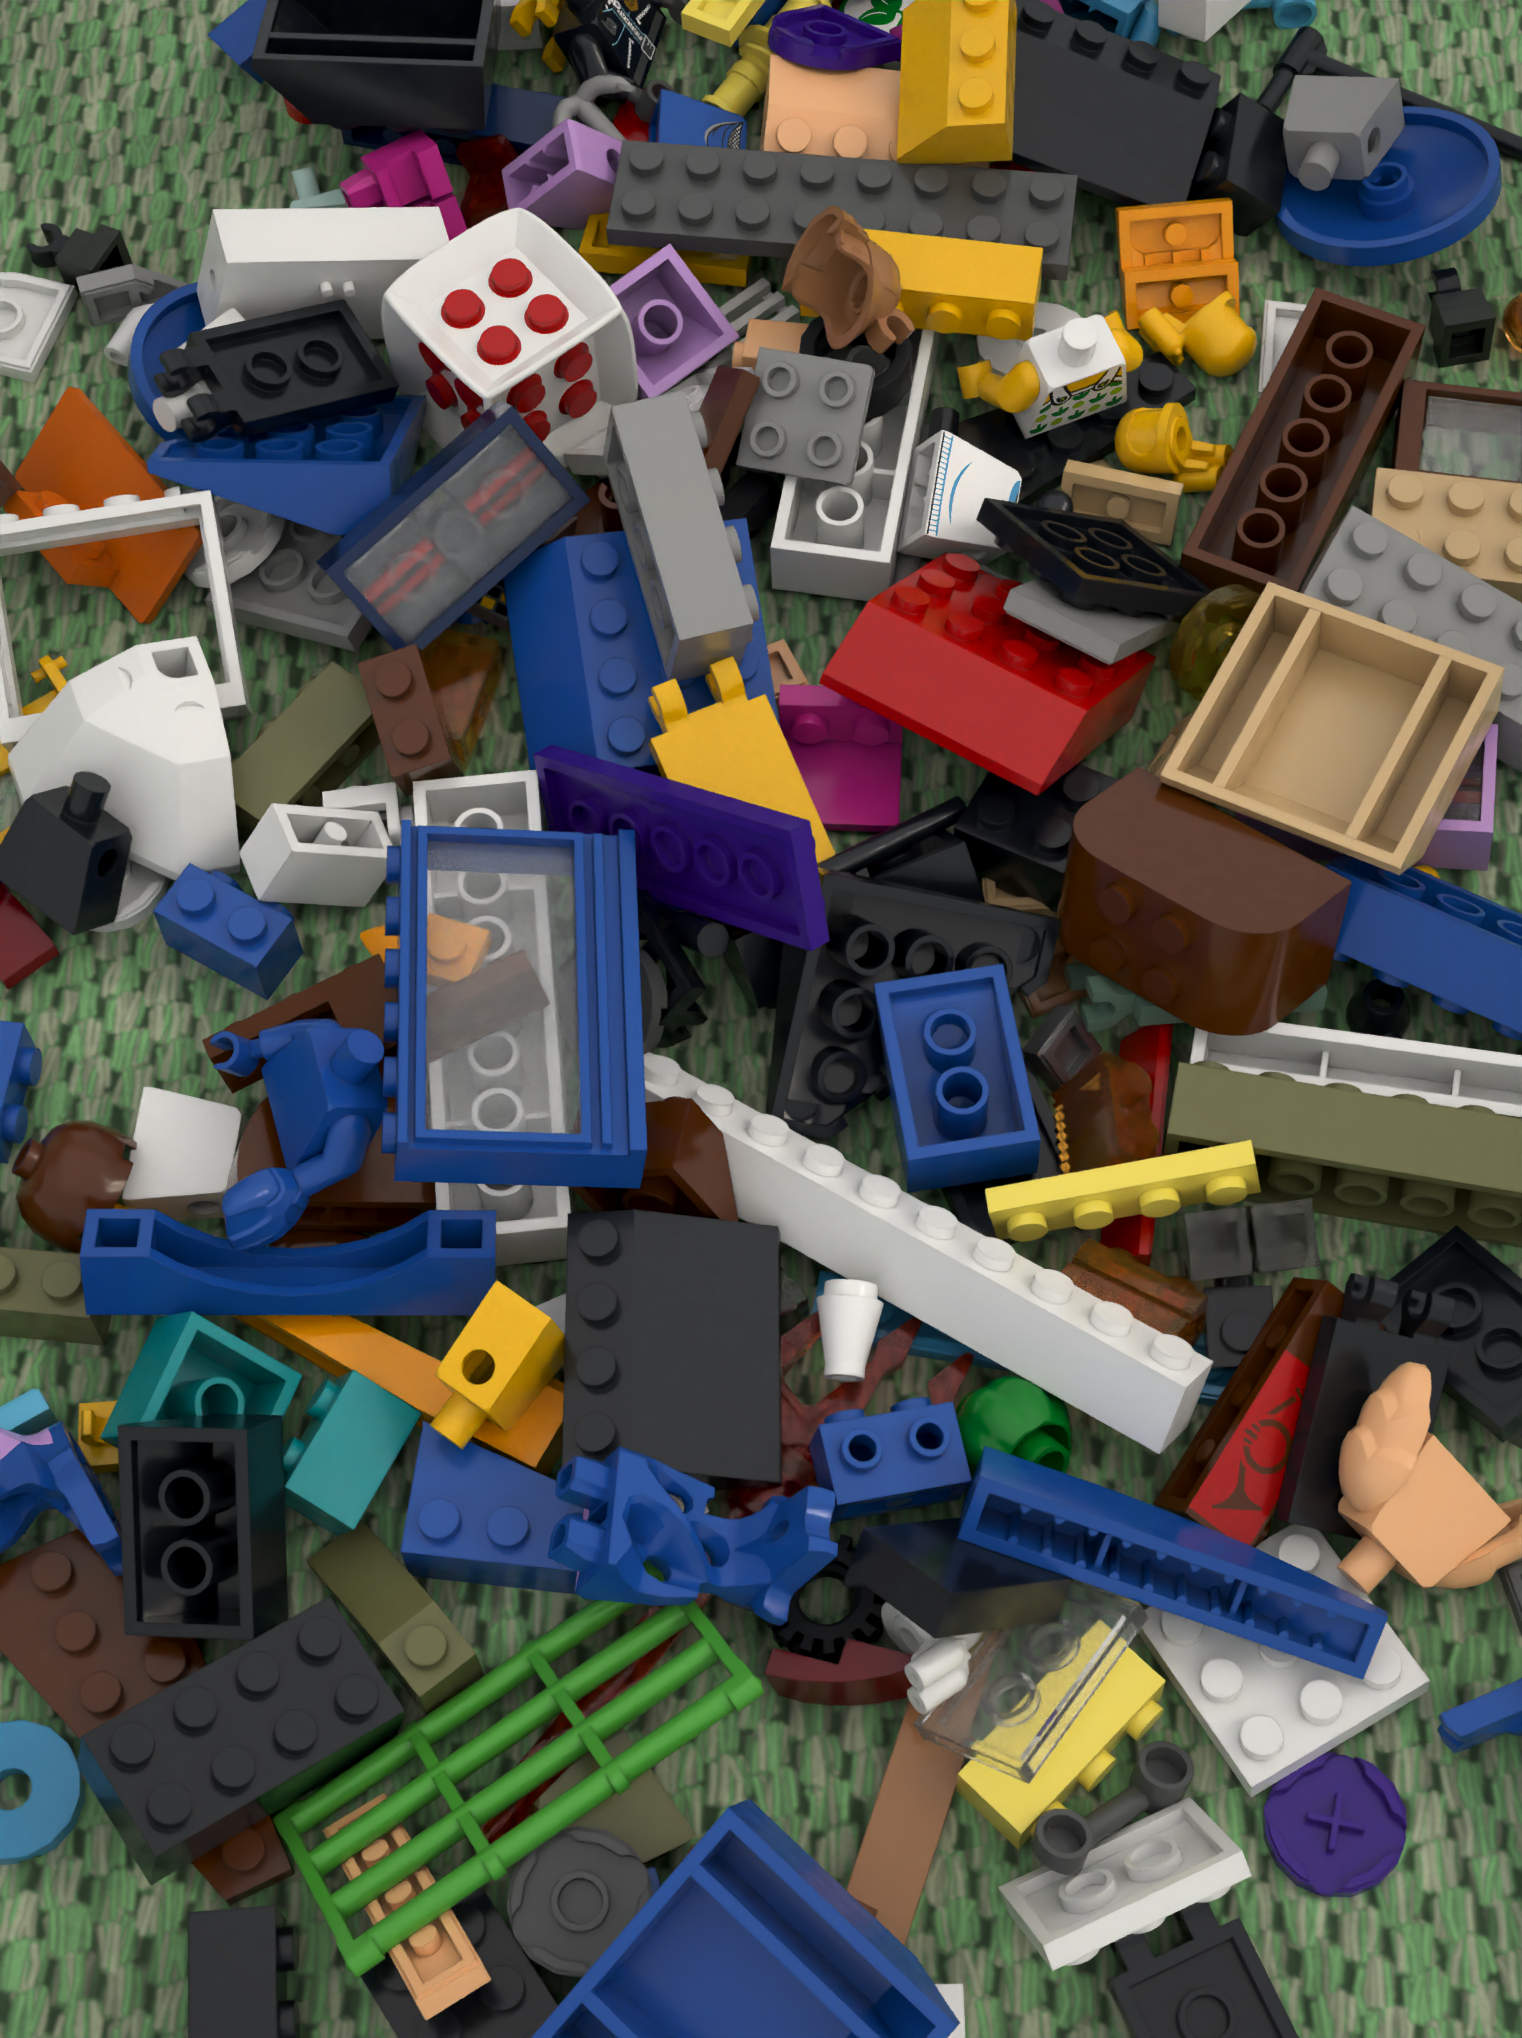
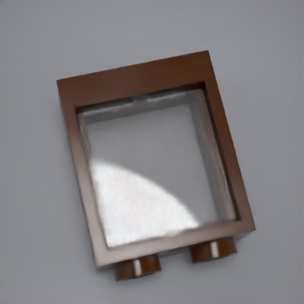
M1404 379L1396 411L1390 469L1522 483V393ZM1421 447H1422L1421 467H1420V470H1419Z

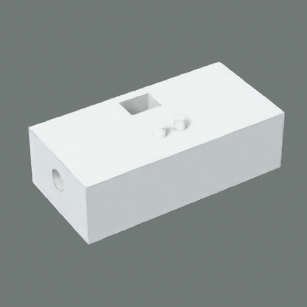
M439 207L213 209L196 289L205 326L233 307L245 320L345 299L369 339H383L381 304L384 293L411 266L449 242Z

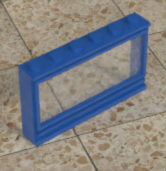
M401 820L400 846L387 845L386 884L398 885V897L386 896L385 936H397V949H385L384 988L397 989L396 1002L384 1003L383 1042H396V1057L384 1056L382 1097L395 1098V1113L383 1112L381 1154H394V1181L640 1189L647 1155L635 830L619 829L618 835H603L601 833L583 834L579 832L411 826V820Z

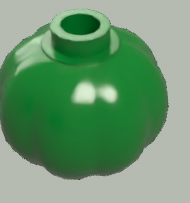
M1003 1376L990 1381L982 1388L969 1392L959 1402L956 1409V1417L971 1478H973L984 1446L1066 1473L1072 1454L1073 1439L1071 1419L1064 1400L1023 1377Z

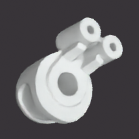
M885 1602L882 1605L881 1616L887 1634L900 1650L912 1655L911 1662L904 1667L905 1674L913 1685L907 1690L908 1699L919 1713L926 1714L966 1686L969 1675L968 1660L971 1659V1654L968 1650L979 1641L982 1632L935 1639L888 1602Z

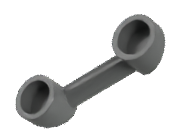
M1155 1741L1147 1744L1138 1756L1127 1789L1085 1817L1068 1809H1052L1045 1812L1039 1818L1031 1838V1847L1036 1857L1049 1869L1064 1875L1078 1874L1082 1870L1089 1851L1093 1846L1143 1812L1154 1814L1182 1800L1194 1774V1766L1190 1756L1181 1747L1170 1742Z

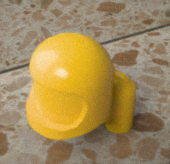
M1229 291L1223 292L1212 302L1202 307L1185 323H1182L1169 313L1162 314L1156 307L1149 309L1138 320V324L1141 327L1138 333L1154 353L1160 351L1173 365L1179 367L1185 359L1183 355L1186 352L1205 373L1219 378L1232 376L1248 365L1256 352L1258 343L1254 329L1248 327L1234 310L1236 299Z
M1166 403L1163 408L1141 407L1132 409L1121 418L1114 436L1115 452L1125 468L1138 474H1172L1170 481L1184 483L1182 493L1213 491L1233 452L1229 444H1211L1193 440L1186 412L1180 403Z

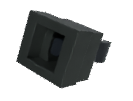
M51 223L41 224V229L49 245L42 247L31 243L26 245L33 264L42 268L58 266L64 283L75 286L76 291L79 293L76 277L132 264L121 231L103 224L99 226L95 234L76 228L71 236L67 237L63 235L58 226Z
M1455 267L1431 271L1436 291L1428 292L1432 303L1428 328L1434 340L1433 353L1438 367L1443 368L1489 360L1496 316L1490 302L1486 301L1482 289L1461 290L1459 275Z

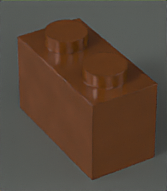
M413 644L357 663L391 778L407 797L413 795L412 781L464 777L463 768L431 664L418 645Z

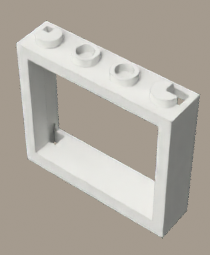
M180 486L165 490L164 497L143 501H140L138 495H118L105 499L103 501L104 507L80 510L79 506L75 504H61L45 508L41 517L19 520V516L16 514H0V556L200 525L226 683L215 685L222 719L252 715L218 508L211 490L200 491L195 488L181 490ZM0 572V742L10 753L42 713L23 716Z

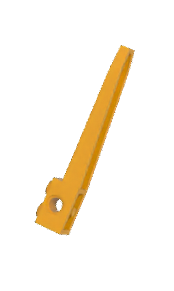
M116 1203V1205L114 1206L113 1209H131V1208H128V1207L123 1206V1205H121V1204H119V1203ZM232 1315L336 1378L352 1370L357 1371L420 1411L422 1414L415 1424L422 1428L423 1421L429 1424L433 1421L453 1394L435 1376L437 1368L442 1361L349 1315ZM552 1378L515 1425L507 1432L486 1418L469 1442L548 1477L562 1453L564 1383Z

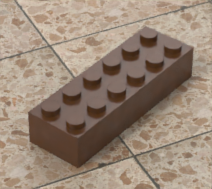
M1317 287L1315 288L1181 553L1180 565L1224 599L1219 609L1220 611L1247 620L1268 582L1296 592L1300 591L1326 542L1346 515L1396 412L1404 379L1411 380L1416 370L1426 328L1425 325Z

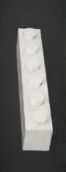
M1281 1022L1263 1032L1244 1036L1220 1035L1195 1027L1190 1064L1199 1061H1213L1225 1065L1231 1071L1255 1075L1264 1072H1279L1291 1076L1297 1082L1322 1086L1330 1083H1346L1356 1086L1364 1093L1388 1097L1397 1094H1413L1426 1099L1431 1104L1455 1108L1464 1105H1479L1493 1110L1497 1115L1522 1119V1055Z

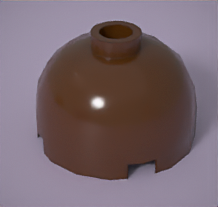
M71 1120L51 1129L41 1142L33 1138L28 1139L12 1167V1173L21 1177L16 1193L19 1214L33 1233L47 1243L66 1253L79 1254L82 1241L77 1238L84 1230L86 1210L114 1208L133 1166V1162L122 1157L123 1152L136 1150L137 1142L111 1127L91 1120Z

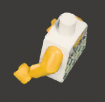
M1112 310L1105 317L1095 314L1087 318H1073L1065 326L1030 338L1023 344L1011 370L1004 377L993 373L990 359L981 360L972 365L959 366L956 369L964 399L980 397L991 405L1013 413L1024 438L1027 439L1125 403L1127 400L1126 372H1132L1141 365L1143 350L1139 342L1125 330L1118 310Z

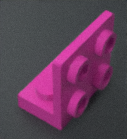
M780 684V728L824 829L832 831L883 832L899 824L903 726L825 686Z

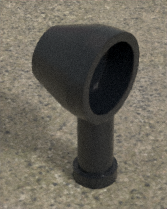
M1374 979L1359 988L1349 1000L1346 1008V1022L1351 1032L1403 1039L1402 1036L1406 1033L1410 1023V1006L1400 987ZM1381 998L1388 1001L1391 1006L1379 1007L1372 1000Z

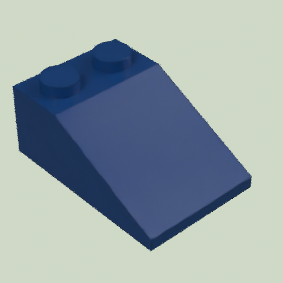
M1003 964L874 983V995L895 1132L907 1193L1037 1173L1041 1138Z

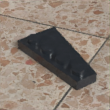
M1159 351L1143 357L1141 365L1136 370L1126 372L1127 400L1125 403L1027 439L1024 438L1013 413L997 408L959 422L958 437L1017 470L1022 479L1018 503L1031 505L1038 500L1041 494L1048 490L1056 489L1061 485L1063 471L1068 459L1092 463L1114 452L1115 431L1121 418L1126 413L1141 407L1163 408L1166 403H1180L1184 407L1195 400L1196 387Z

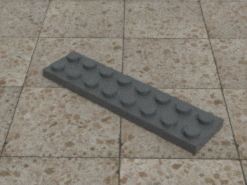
M623 140L606 227L608 244L649 248H664L670 243L675 250L790 259L795 245L811 220L829 206H838L845 210L847 214L852 215L857 224L861 225L863 229L1043 248L1041 279L1067 281L1078 175L940 164L897 163V161Z

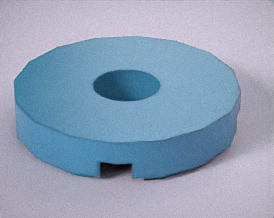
M26 1720L0 1722V1783L10 1775L23 1774L30 1778L32 1789L29 1799L22 1806L12 1810L0 1808L1 1865L21 1863L20 1861L29 1860L36 1855L41 1857L56 1849L75 1827L85 1802V1782L78 1768V1758L73 1748L50 1727Z

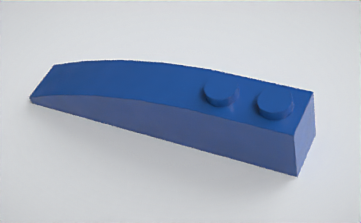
M984 1446L972 1482L962 1505L957 1539L1362 1680L1388 1619L1387 1611L1248 1544L1125 1494Z

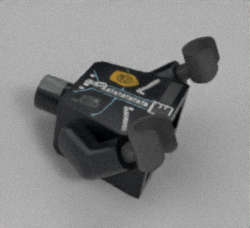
M562 0L563 5L553 30L554 40L573 68L578 83L582 85L584 81L597 75H614L624 78L631 85L636 86L635 93L625 91L614 94H602L595 99V104L602 106L616 102L625 106L627 102L634 104L637 116L643 122L649 123L661 89L675 92L667 82L659 79L651 80L643 90L667 19L660 8H667L672 19L682 25L681 12L690 0Z

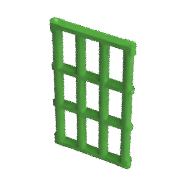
M648 1562L643 1563L647 1574L661 1582L665 1581L661 1571ZM593 1600L534 1642L531 1639L520 1646L521 1651L419 1721L412 1720L402 1727L403 1732L302 1801L297 1799L271 1817L277 1833L280 1834L289 1847L337 1940L336 1944L346 1961L345 1965L348 1971L352 1972L356 1978H359L386 1959L385 1954L393 1947L408 1939L411 1935L492 1879L496 1882L508 1873L506 1869L615 1793L620 1795L631 1787L629 1783L732 1711H741L765 1694L761 1680L752 1674L742 1660H739L695 1601H692L689 1605H666L558 1679L549 1666L551 1663L637 1605L634 1603ZM690 1623L702 1637L587 1718L583 1716L575 1704ZM721 1662L731 1677L615 1758L611 1757L602 1744L603 1741L715 1663ZM535 1674L539 1675L547 1687L546 1689L440 1761L432 1748L433 1744ZM561 1712L565 1714L573 1726L571 1729L476 1795L464 1801L456 1788L457 1784ZM590 1751L600 1766L599 1769L490 1844L481 1829L482 1825ZM419 1755L427 1771L310 1851L302 1836L304 1833ZM443 1795L452 1810L450 1813L332 1893L324 1876ZM468 1837L477 1854L358 1937H355L347 1919L456 1843Z

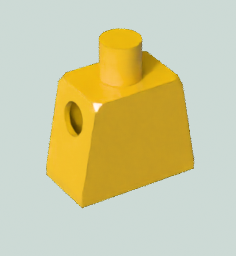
M496 1280L437 1368L435 1376L453 1394L429 1426L462 1450L486 1418L507 1432L515 1425L564 1365V1333L552 1318Z

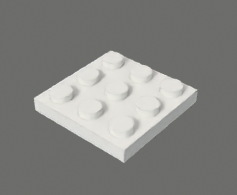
M1291 1524L1255 1547L1373 1604L1366 1594L1356 1588L1337 1569L1341 1559L1318 1529ZM1152 1606L1134 1616V1627L1250 1797L1255 1796L1428 1692L1429 1678L1387 1622L1362 1680Z

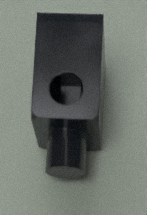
M87 771L75 773L70 787L62 786L33 794L25 800L0 844V881L72 935L115 921L132 842L130 829L104 810L111 790L110 783L102 776Z

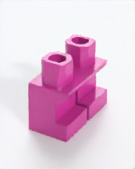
M421 128L360 157L364 170L339 183L348 208L439 207L449 241L467 230L456 196L452 193L453 188L438 146Z

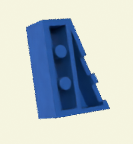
M423 1421L400 1550L408 1572L413 1577L576 1594L577 1571L549 1559L548 1551L550 1535L555 1524L566 1514L583 1519L584 1508L559 1500L555 1496L556 1480L471 1442H468L462 1450L430 1427L429 1423Z

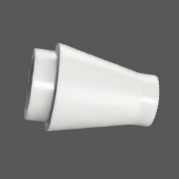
M832 1279L825 1281L824 1295L816 1298L825 1361L824 1378L839 1382H862L865 1380L866 1363L884 1306L882 1301L877 1300L878 1285L854 1279Z

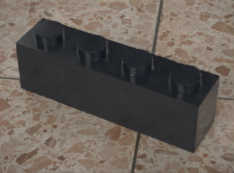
M276 1905L188 1912V2038H300L298 2001L287 2000V1971H297L299 1967L298 1932L296 1926H286V1919Z

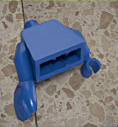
M301 1019L260 1030L259 1038L253 1040L229 1031H221L211 1038V1046L222 1050L234 1049L228 1061L213 1066L218 1070L238 1077H244L256 1069L260 1058L264 1057L267 1061L261 1068L286 1165V1168L272 1167L258 1170L237 1182L223 1196L222 1213L225 1217V1229L229 1245L233 1249L250 1251L280 1239L297 1223L309 1203V1196L345 1178H349L362 1167L367 1148L382 1123L383 1112L388 1111L387 1097H382V1078L378 1063L384 1056V1046L377 1035L371 1031L362 1028H342L340 1023L332 1019Z

